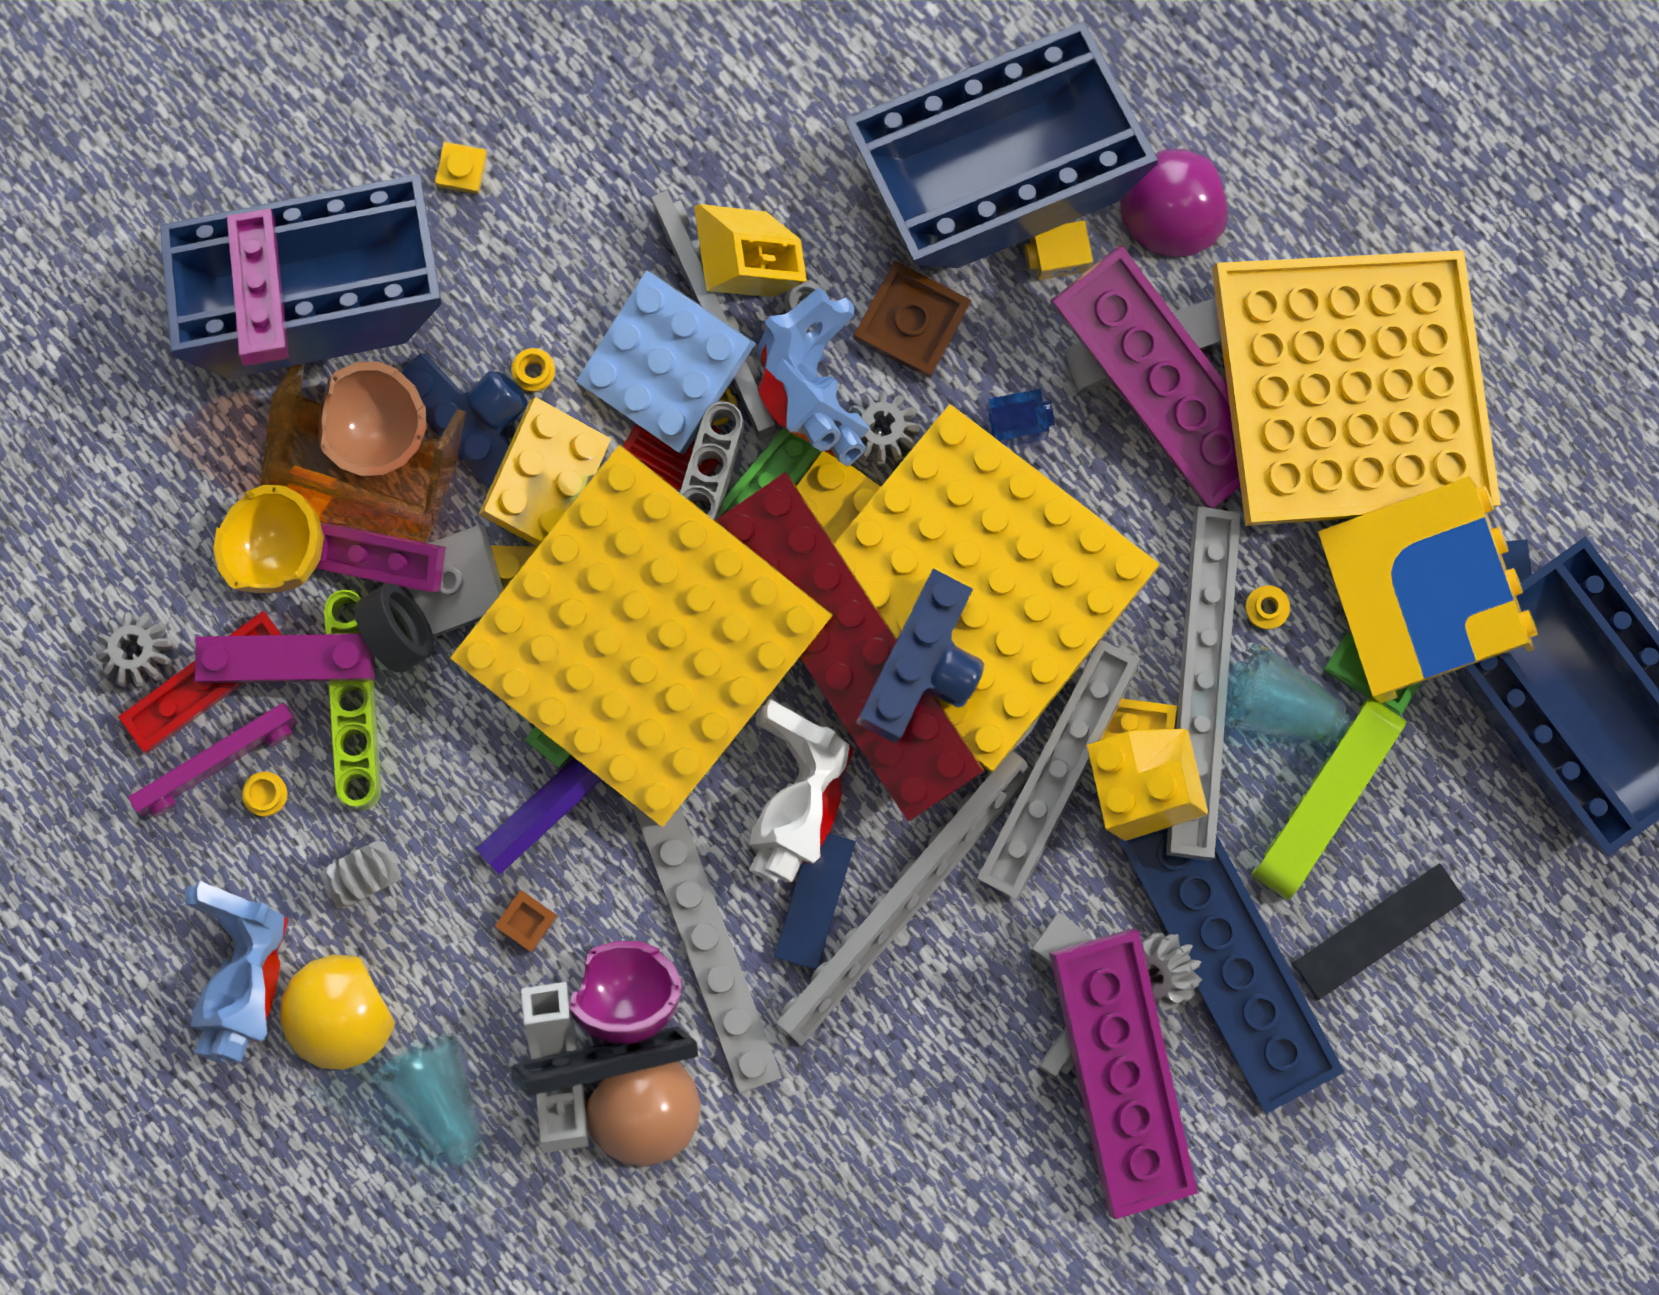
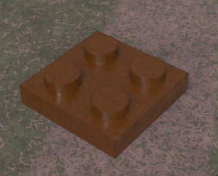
M894 260L854 333L853 340L931 379L972 300Z

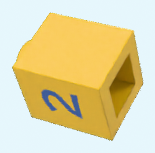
M1085 220L1066 223L1030 238L1031 243L1024 245L1027 267L1029 270L1036 269L1038 281L1085 273L1093 264Z

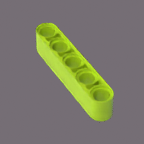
M339 590L328 597L324 608L326 634H360L356 619L348 623H340L336 617L338 609L343 604H356L361 599L357 593L351 590ZM329 681L337 796L344 804L354 810H368L377 804L381 795L374 681ZM352 690L363 692L364 701L359 709L355 711L343 709L342 701L345 694ZM355 734L365 735L367 740L365 750L356 756L348 755L345 750L348 738ZM358 778H366L370 784L367 796L361 800H351L348 795L350 783Z
M1370 696L1360 707L1361 712L1354 722H1350L1336 745L1338 747L1330 758L1327 757L1312 780L1314 783L1306 795L1303 794L1288 818L1290 820L1284 829L1278 832L1264 853L1265 858L1259 867H1255L1251 874L1253 878L1288 901L1300 888L1407 723L1405 719Z

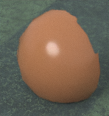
M379 361L355 362L335 371L328 379L320 409L318 442L322 452L339 468L360 476L385 475L404 466L418 451L426 430V407L415 385L399 371L400 369Z
M674 1062L603 1079L585 1104L586 1121L590 1135L605 1154L625 1165L649 1167L670 1161L688 1146L699 1124L701 1102L694 1079L680 1062Z

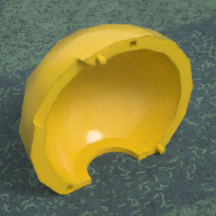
M262 485L244 492L245 495L230 508L220 528H216L213 550L218 571L230 587L244 592H284L305 584L321 558L324 536L319 516L301 494L285 486Z
M332 954L309 962L292 976L281 997L279 1020L286 1041L301 1059L319 1068L345 1070L366 1063L384 1048L395 1026V1020L379 994L363 960L357 956Z

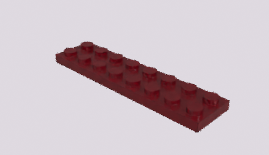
M784 472L715 520L832 614V617L801 654L800 658L908 822H911L985 772L938 699L932 694H923L920 697L897 744L856 723L893 649L897 637L789 474Z

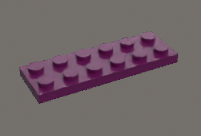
M1117 246L1050 300V302L1205 507L1215 508L1240 487L1227 384L1125 248Z
M1129 929L1050 952L1049 956L1109 1217L1116 1220L1197 1194L1198 1191L1139 930Z

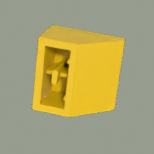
M698 204L694 207L706 291L774 297L807 282L801 239L769 213Z

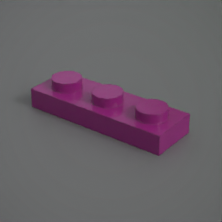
M329 523L321 524L324 541L317 569L428 592L441 590L446 547Z

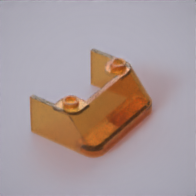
M305 364L291 366L272 395L260 486L281 485L301 494L322 522L426 543L434 529L457 463L466 411L456 410L440 440H422L418 451L404 466L385 475L360 476L339 468L322 452L318 442L321 404L300 396Z

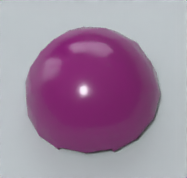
M1183 148L1160 150L1155 153L1158 158V165L1120 199L1122 220L1132 238L1149 251L1168 257L1193 256L1211 247L1226 229L1228 210L1222 182L1215 166L1205 156Z
M614 941L596 946L589 951L585 962L581 989L579 993L573 992L569 1009L572 1018L588 1034L612 1044H637L657 1035L675 1015L681 995L682 979L675 965L660 953V948L641 941Z

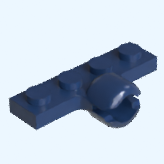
M420 353L402 374L415 385L426 407V422L490 489L510 445L506 436L507 428L526 409L527 398L509 377L499 371L487 372L470 391L464 393L426 353Z
M934 568L932 569L856 721L857 724L897 744L923 694H932L956 708L963 707L968 702L983 675L984 663L982 659L955 646L951 636L973 591L972 588Z

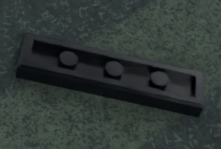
M1439 863L1295 960L1292 964L1315 998L1320 1000L1466 901V899L1441 863Z
M677 1026L660 1030L657 1035L637 1044H612L607 1042L516 1063L510 1066L511 1081L529 1097L698 1057V1045L696 1040Z

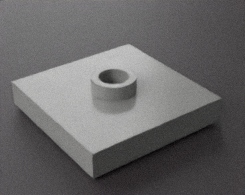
M476 525L429 543L446 547L441 590L428 592L411 588L414 600L426 616L433 637L480 621L504 590L485 526Z

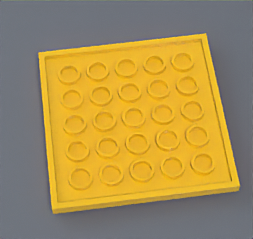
M1464 250L1216 263L1212 267L1246 526L1353 519L1469 476L1473 478L1478 488L1486 486L1494 508L1501 505Z
M951 404L946 407L834 543L897 638L933 568L973 589L955 625L951 640L955 646L982 659L984 672L973 695L963 707L956 708L939 698L937 699L981 766L992 774L1160 566L1156 560Z
M618 445L450 659L663 828L829 621L832 614L625 448Z

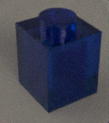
M1041 389L989 398L986 409L992 436L1006 447L1047 440L1050 432L1049 427L1055 426L1051 401H1043Z

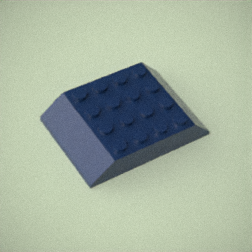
M1085 21L844 119L845 125L914 265L956 269L1117 203L1158 165V158Z
M420 174L160 225L170 343L173 357L228 379L405 344L442 304ZM271 208L275 219L289 358L243 366L239 355L227 216Z
M1585 536L1521 582L1523 593L1517 595L1516 598L1521 612L1529 610L1536 626L1538 635L1530 637L1534 650L1528 652L1523 646L1459 668L1455 672L1462 686L1566 824L1607 858L1659 820V632Z

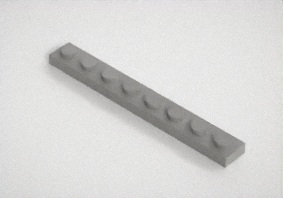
M1200 506L1193 513L1176 729H1187L1189 731L1208 815L1168 827L1166 855L1210 861L1215 856L1241 513Z
M1012 750L993 774L989 771L987 772L986 780L975 792H970L962 799L957 808L956 815L946 826L939 827L932 834L928 847L920 857L906 864L899 875V881L889 893H884L875 900L871 906L870 915L859 928L855 927L845 935L840 945L841 948L829 962L822 963L815 970L811 983L800 996L793 997L782 1010V1017L777 1024L799 1045L802 1046L1023 789L1032 771L1022 757Z
M632 804L739 1094L781 1079L782 1076L681 807L676 810L662 828Z

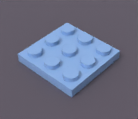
M646 270L576 382L678 453L685 454L699 432L703 415L707 408L719 402L756 343L652 272Z

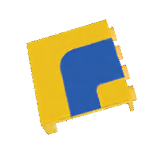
M1471 476L1318 531L1372 696L1380 703L1398 698L1396 690L1523 646L1528 652L1534 650L1530 637L1538 635L1536 626L1529 610L1521 612L1516 598L1517 595L1523 593L1521 583L1514 568L1506 569L1501 555L1509 552L1500 526L1492 529L1487 513L1494 511L1492 500L1486 486L1478 488Z

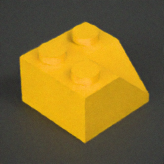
M1187 729L1127 731L1087 745L1105 828L1122 840L1127 841L1208 815L1192 743Z

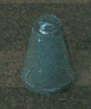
M1254 643L1245 650L1252 655L1246 664L1237 661L1228 680L1226 710L1228 712L1227 717H1225V726L1231 729L1330 744L1335 738L1340 739L1345 734L1350 716L1346 714V704L1267 646Z
M447 1033L433 1038L436 1047L431 1049L430 1046H425L418 1049L417 1045L378 1068L380 1073H373L372 1077L380 1090L442 1163L452 1161L454 1166H458L471 1160L478 1154L476 1147L482 1143V1137L458 1040L454 1033Z

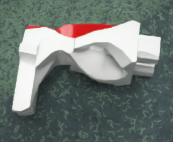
M768 700L766 706H760L756 715V724L786 742L787 747L799 764V774L795 784L789 783L786 788L770 799L755 826H753L749 845L759 851L749 871L770 883H777L778 879L792 882L800 864L815 863L820 857V847L831 830L841 801V779L855 751L847 742L838 737L834 730L815 725L775 701Z

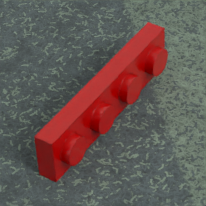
M263 610L229 636L282 634ZM193 661L119 715L118 718L142 751L148 754L244 683H198L195 681V661Z

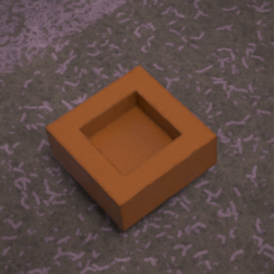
M520 890L495 927L533 953L559 916Z

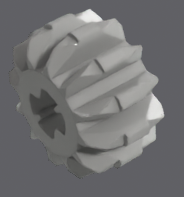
M885 390L879 392L877 403H874L869 394H865L862 396V404L865 409L854 405L849 409V413H858L869 426V431L860 438L866 447V451L860 456V460L866 462L872 452L877 453V466H884L885 453L888 452L896 463L902 461L900 448L911 451L915 446V442L908 436L918 435L920 428L918 424L909 422L916 415L913 407L900 411L904 397L898 395L892 404L888 403V395ZM881 419L883 420V425L887 421L890 422L889 435L881 436V431L877 435L874 434L875 421Z
M130 612L124 613L122 627L114 620L108 621V628L113 631L111 637L104 634L97 636V641L108 647L95 654L98 661L108 662L104 666L102 673L108 678L117 675V684L122 687H126L133 678L135 686L144 688L146 684L145 673H148L154 680L159 681L162 678L161 673L154 667L157 663L163 666H170L172 663L170 658L160 654V652L173 648V642L170 639H161L167 630L166 627L161 623L151 626L152 617L145 613L139 617L137 623ZM137 640V644L143 648V651L139 657L133 654V660H131V656L125 652L128 644L135 646V641Z
M376 841L328 865L323 869L320 877L325 885L323 887L329 899L332 898L336 907L348 908L398 881L401 872L397 866L398 861L395 855L388 849L386 843Z
M1162 932L1153 933L1147 936L1146 940L1142 939L1141 943L1156 1008L1160 1006L1163 1011L1172 1010L1179 1006V1003L1184 1004L1189 1001L1195 994L1193 988L1199 986V983L1202 981L1193 971L1199 967L1202 961L1192 960L1189 956L1193 945L1185 944L1180 947L1178 934H1170L1165 937Z

